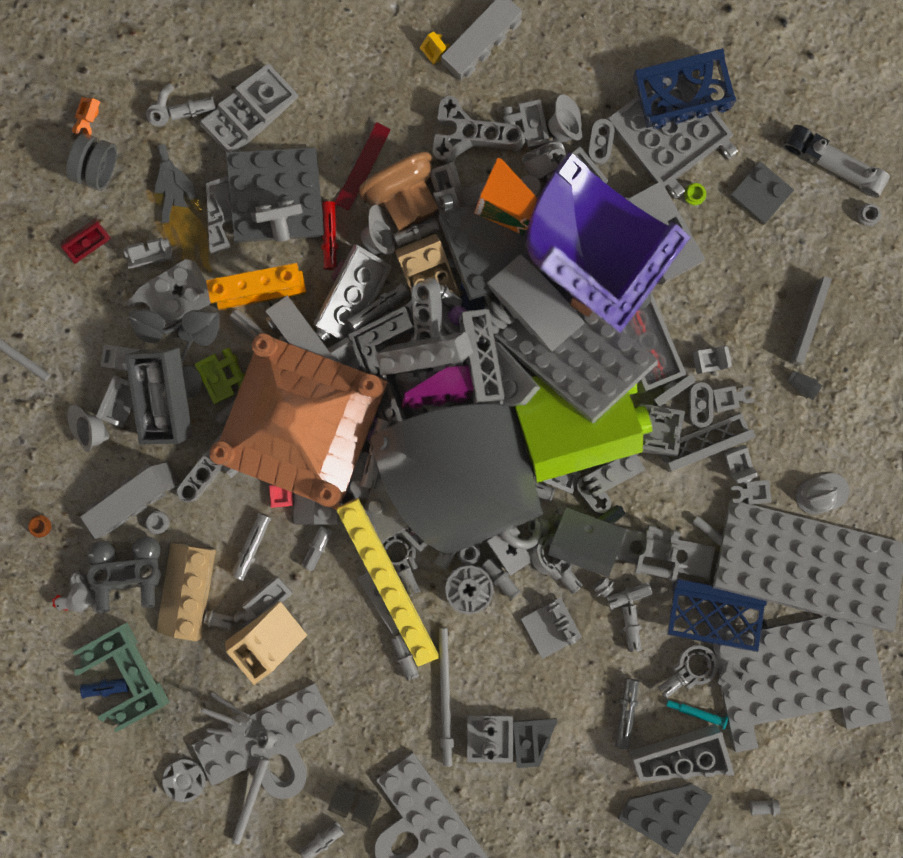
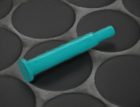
M668 700L666 704L667 707L679 710L681 713L719 725L723 730L726 728L728 716L721 717Z

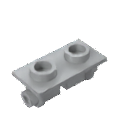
M160 237L147 241L148 249H145L143 242L128 245L126 249H123L125 257H128V268L143 267L146 264L163 262L172 258V245L169 243L168 238Z

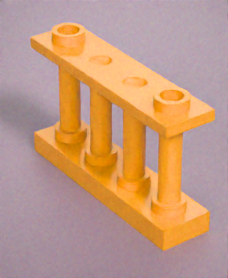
M297 263L206 280L210 303L217 302L218 310L282 299L286 296L292 297L307 294L303 271H299Z

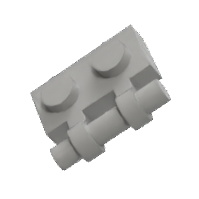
M541 100L519 104L520 113L513 114L512 107L503 109L505 115L503 117L504 123L515 124L522 121L524 130L522 133L525 137L527 149L541 147L550 142ZM517 133L511 134V135L509 136L508 140H509V141H515V140H517V138L519 137V134H517ZM521 148L518 150H512V152H519L521 151Z

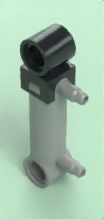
M793 125L783 143L784 149L794 155L801 156V159L812 165L816 163L853 183L866 195L874 198L880 197L890 178L886 171L877 167H870L828 144L830 140L817 133L814 135L804 126Z

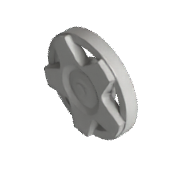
M178 759L166 768L162 779L163 788L166 794L177 802L192 801L204 790L206 784L205 772L202 766L192 759ZM183 763H188L193 766L187 769ZM173 767L174 774L171 776H167L170 769ZM199 775H201L202 779L201 784L196 780ZM169 788H173L175 790V794L172 793ZM188 792L194 794L193 796L186 797Z

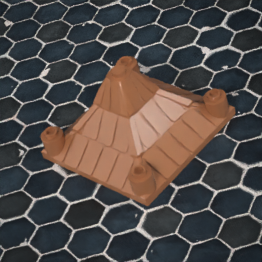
M261 333L252 341L254 353L219 442H216L210 448L211 461L336 510L342 503L388 381L275 339L268 334Z

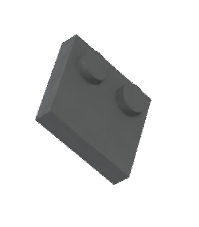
M760 161L730 197L764 225L794 189Z

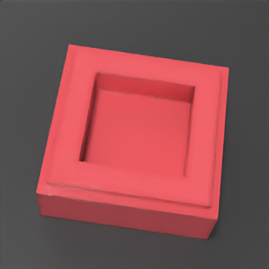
M269 485L270 508L294 506L293 492L275 485Z

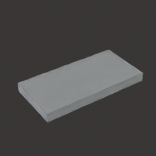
M354 244L313 325L340 340L348 337L350 341L349 334L354 331L348 325L347 319H350L374 303L392 265Z

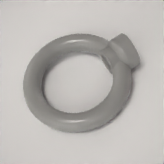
M538 517L530 520L528 529L532 535L528 540L516 538L509 530L500 533V535L515 548L530 549L539 542L541 536L547 535L549 522L547 519Z

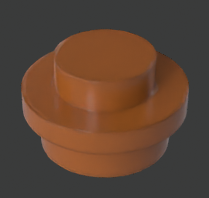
M36 515L28 523V530L34 537H45L51 531V521L44 515Z

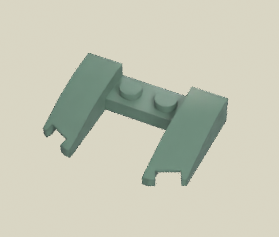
M128 623L115 628L73 652L74 655L81 654V668L74 669L76 676L113 657L134 697L98 716V719L102 722L108 717L118 724L114 730L115 732L170 703L161 684L155 683L135 645L138 641Z

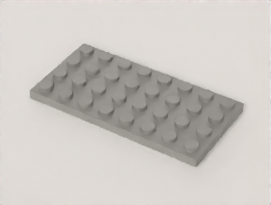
M730 500L713 588L893 632L895 630L903 575V542L751 504L748 505L743 502L733 503Z

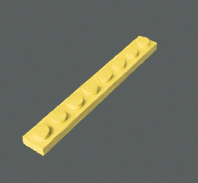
M359 498L338 506L336 510L411 655H413L417 666L419 667L438 659L439 654Z

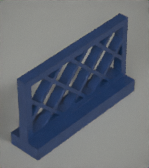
M680 579L673 582V598L667 635L753 652L759 651L764 607L767 606V601L716 589L711 585ZM678 596L687 597L692 606L682 611L677 604ZM702 601H709L715 610L705 616L698 604ZM725 605L732 606L737 613L729 620L726 619L720 610ZM695 608L702 619L692 625L685 613ZM748 609L758 611L757 620L751 625L743 615ZM715 612L724 621L716 629L713 628L707 619ZM682 616L689 628L683 632L674 631L675 620ZM739 616L746 625V628L737 634L730 622ZM702 621L711 630V633L706 636H700L694 628ZM724 626H727L734 635L728 641L722 640L717 633ZM749 630L754 636L753 646L744 644L739 636Z

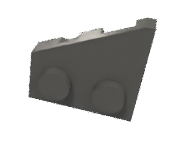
M557 718L513 721L517 768L540 767L553 730L557 725Z

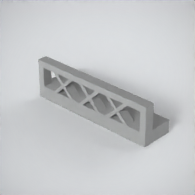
M489 309L462 312L458 318L460 331H467L473 354L465 359L466 365L469 366L474 388L472 394L473 405L504 400ZM484 316L486 325L482 331L473 325L472 317ZM480 336L489 342V349L486 353L477 347L476 342ZM484 358L493 364V371L490 375L481 370L480 364ZM488 381L497 387L498 395H485L484 386Z
M741 413L680 438V443L684 442L683 447L679 446L681 452L678 459L670 461L668 456H661L668 472H672L753 439L755 434L753 429H748ZM739 420L743 432L737 435L728 432L730 423ZM723 425H726L724 430L721 429V428H718V427H721V426H723ZM715 429L722 432L719 442L713 443L706 440L711 430ZM705 433L704 438L699 437V435ZM726 434L731 436L727 439H724ZM691 438L702 441L699 450L695 452L686 449ZM705 443L710 444V446L703 448ZM684 451L690 453V454H687V455L683 456Z

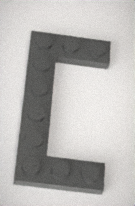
M407 306L349 334L362 372L388 381L377 412L380 419L392 422L391 426L407 419L389 374L382 376L375 354L380 351L379 346L414 329V320Z

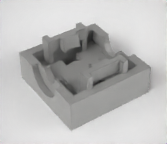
M640 404L639 407H646L652 424V432L643 435V452L676 458L679 451L680 434L685 411ZM655 419H662L664 423L655 422ZM648 444L664 446V448L649 446Z

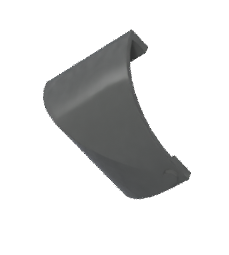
M477 404L441 409L409 418L371 436L378 470L394 506L408 526L424 542L436 550L451 555L543 515L514 407L496 404Z

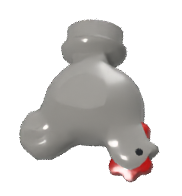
M80 571L72 573L70 577L71 590L68 596L56 595L52 599L53 607L57 608L58 611L63 609L74 612H82L88 607H92L96 613L95 592L90 590V583L86 581L85 574Z

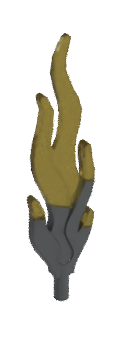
M159 145L157 149L161 163L155 185V201L158 205H161L165 194L162 211L164 231L171 245L175 247L176 240L171 226L173 225L176 229L182 246V261L185 259L196 261L194 252L196 242L199 246L203 266L208 272L212 273L213 269L209 264L207 233L184 199V193H187L194 208L198 212H202L195 187L189 178L175 167L174 163L170 160L166 145Z

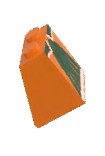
M497 158L474 213L524 236L526 229L529 227L531 215L538 198L502 159Z

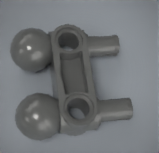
M148 536L138 538L132 547V555L135 560L114 562L116 556L115 549L110 543L105 541L95 542L88 548L86 557L90 564L87 578L90 582V590L95 592L96 612L105 613L110 611L109 592L111 590L136 587L141 588V607H155V587L159 584L161 577L157 560L160 556L161 548L156 539ZM151 568V574L148 577H143V571ZM101 573H106V578L102 582H98V576Z

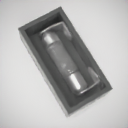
M179 348L139 350L126 354V365L139 444H178L192 438Z

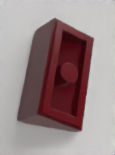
M95 218L63 240L60 245L72 262L76 264L108 242L111 237L100 221Z

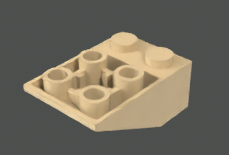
M436 234L394 250L411 294L414 285L426 278H434L439 284L447 285L449 290L456 296H461L442 244Z
M279 601L226 640V652L255 685L270 674L307 636V633L282 602Z

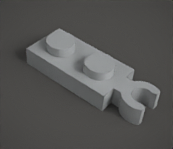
M278 575L275 576L243 603L245 611L237 612L233 620L237 622L240 618H244L246 621L241 625V629L251 623L252 619L259 617L277 602L285 601L293 594L292 590Z

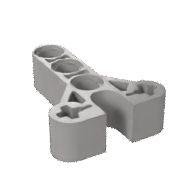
M446 96L440 102L437 117L442 126L457 127L456 132L452 135L435 134L433 154L441 164L455 161L458 155L473 146L518 150L525 143V137L518 125L472 120L463 111L459 101L453 96ZM469 129H474V130H475V132H474V134H473L472 136H470V137H466V136H465V133H466L467 130H469ZM489 132H497L494 138H486ZM513 133L519 134V137L517 138V140H515V141H509V140H508V138H509V136H510L511 134H513Z
M426 278L412 288L415 334L410 342L447 335L443 329L440 284L434 278ZM464 360L462 362L434 366L433 370L441 371L447 367L459 366Z

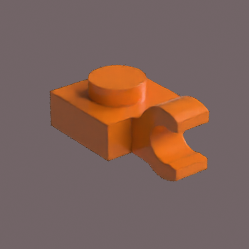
M81 98L75 115L77 121L72 128V133L79 134L80 129L83 128V134H92L89 123H93L97 117L100 101L94 98Z

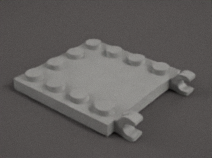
M683 74L678 75L675 87L669 94L689 103L699 90ZM669 78L663 79V82L667 84L663 88L665 89L671 85L672 82ZM651 87L646 89L648 99L655 94ZM637 96L608 118L613 124L614 130L656 183L661 181L664 187H668L675 199L685 192L676 179L717 148H721L728 160L738 152L737 148L729 140L733 137V133L715 111L710 112L708 116L703 118L689 117L687 121L675 124L674 121L666 123V126L659 129H653V127L646 128L639 96ZM660 98L655 99L651 104V110L657 115L666 112L663 106L657 109L659 102L662 100ZM702 99L699 105L705 103L704 99Z

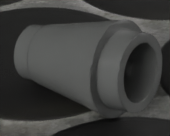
M795 370L787 381L802 396L811 400L816 397L823 386L818 383L819 380Z

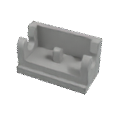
M113 376L96 417L124 428L133 408L130 384L127 380Z

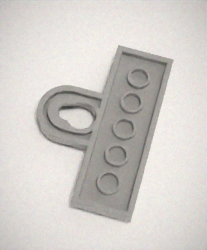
M316 683L249 715L248 718L252 719V723L246 736L241 735L240 738L214 733L194 743L192 746L211 785L214 786L251 766L256 771L261 757L270 759L273 755L280 754L285 756L290 762V779L287 781L280 780L277 775L270 771L267 765L261 783L264 789L275 798L288 799L297 795L306 783L307 769L295 744L335 725V721ZM267 730L276 735L277 741H275L273 748L266 750L260 749L257 746V736L260 731Z
M414 752L376 779L402 816L379 834L375 844L376 858H426L429 855L431 858H489ZM403 832L413 833L418 839V845L415 850L403 852L399 855L394 854L391 846L396 842L397 836Z

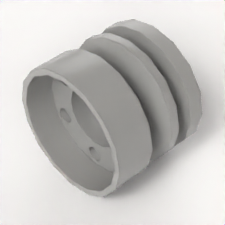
M473 564L461 565L454 569L448 576L445 585L448 602L455 610L464 614H475L484 610L491 602L494 592L493 583L488 573L481 567ZM468 583H470L471 587H476L473 590V595L470 596L467 592H463Z

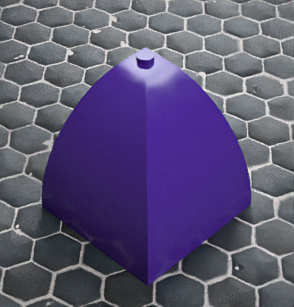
M568 153L545 185L536 202L529 222L527 247L531 259L537 266L621 333L691 237L677 224L671 222L667 225L631 203L592 173L575 155Z

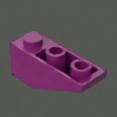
M469 366L444 368L404 394L403 408L417 409L423 405L441 406L448 402L464 403L470 400L474 388Z

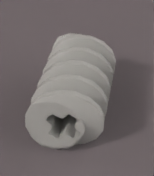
M500 300V305L496 301L491 303L493 310L489 306L484 308V310L489 309L493 335L499 333L501 329H505L508 324H512L515 321ZM484 316L472 317L473 325L482 331L486 325ZM480 336L477 342L482 344L486 340Z

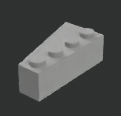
M168 462L151 467L149 464L145 465L137 471L139 475L135 478L129 477L120 483L121 488L117 491L113 489L103 495V501L100 503L94 502L86 508L87 512L81 516V519L94 539L106 536L130 520L128 516L131 515L133 517L145 510L147 503L151 504L166 496L164 491L179 487L181 481Z
M715 724L629 751L634 771L639 781L669 780L670 778L677 777L685 779L692 776L715 777V775L722 774L726 776L734 775L722 732Z

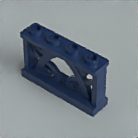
M723 48L635 70L633 75L646 128L653 127V129H659L666 126V123L673 121L675 124L683 123L693 116L703 118L708 116L710 112L717 110L719 113L731 110L737 101L726 66ZM717 65L721 80L712 79L713 66ZM699 71L700 75L698 77H703V79L694 78L692 72ZM683 74L689 82L701 85L698 93L689 103L669 94L675 87L678 75ZM669 78L672 83L664 89L663 87L667 84L663 82V79ZM644 83H648L655 92L649 99ZM710 85H718L723 89L724 96L722 99L713 100L711 98V94H718V91L714 88H709ZM657 98L662 99L657 109L660 106L666 109V112L660 115L653 113L651 110V104ZM702 99H704L705 103L699 105Z

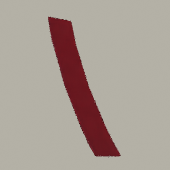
M378 122L375 123L355 166L335 201L336 205L348 211L350 210L359 193L360 185L369 175L391 131L390 128Z

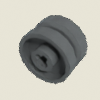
M81 134L74 142L67 161L66 173L69 181L78 184L86 182L89 188L102 191L110 181L117 159L116 145L105 140H101L98 143L96 137Z

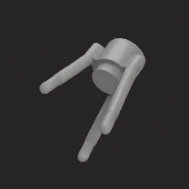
M211 692L210 695L233 711L237 716L233 715L229 718L202 708V713L229 723L228 728L231 729L208 728L207 732L230 735L240 738L241 735L246 736L252 723V719L248 718L249 714L240 711L216 693Z

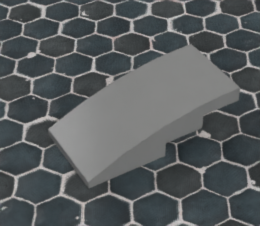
M268 63L238 85L233 94L220 102L215 111L201 120L200 125L226 153L237 152L281 115L299 95Z
M519 255L486 283L513 318H518L532 336L535 335L549 353L555 350L585 323L556 288L522 255Z

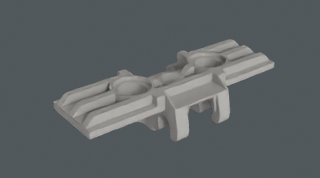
M648 525L645 533L626 529L616 559L636 563L635 574L645 573L669 578L670 581L676 582L678 572L709 578L715 547L678 540L681 531H667L657 529L653 525ZM633 541H640L642 543V551L638 554H634L630 550V545ZM678 550H684L687 554V558L683 563H679L676 559ZM644 556L671 561V568L666 569L643 564Z

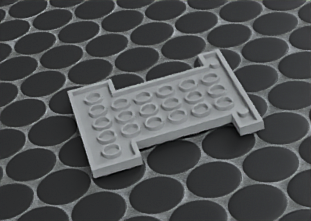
M724 613L727 620L731 619L729 613ZM719 615L707 618L714 629L724 623ZM820 615L817 618L761 629L758 652L711 643L713 653L718 662V677L722 673L723 665L728 660L747 673L745 686L740 691L734 689L732 692H729L728 687L730 684L726 681L720 685L726 715L728 716L733 748L736 753L758 748L754 725L836 708L841 709L844 727L847 730L892 720L871 627ZM727 626L717 631L722 640L728 641L734 637ZM750 631L744 632L739 636L744 644L753 646L754 636Z

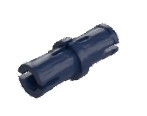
M124 678L114 680L101 679L100 682L80 685L82 699L101 695L102 697H108L109 694L129 691V686Z

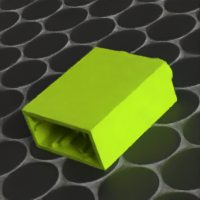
M537 376L531 378L538 384L540 389L526 405L512 406L516 409L524 444L537 483L643 452V435L652 432V424L646 407L634 408L630 395L638 393L637 384L593 424Z

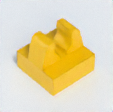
M435 32L428 34L420 46L422 52L433 65L439 62L441 56L450 48L449 43L445 45L442 42L443 36Z

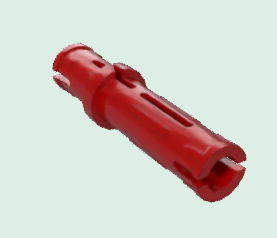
M326 201L321 203L324 226L323 244H321L324 259L323 270H337V250L339 249V244L336 243V203Z

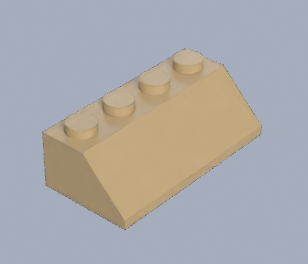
M171 542L157 633L191 641L202 639L216 549Z

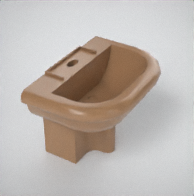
M419 152L410 155L375 173L360 185L359 193L361 199L368 201L371 206L381 205L386 207L398 232L410 228V225L414 223L417 225L439 213L438 207L426 186L431 180V154Z

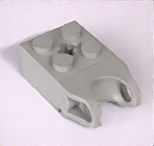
M185 259L139 287L133 297L126 302L127 306L135 307L146 303L151 311L164 319V328H169L177 322H181L184 314L188 311L201 310L211 303L206 280L196 261Z

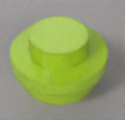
M692 183L686 187L684 199L690 205H700L706 199V190L701 184Z

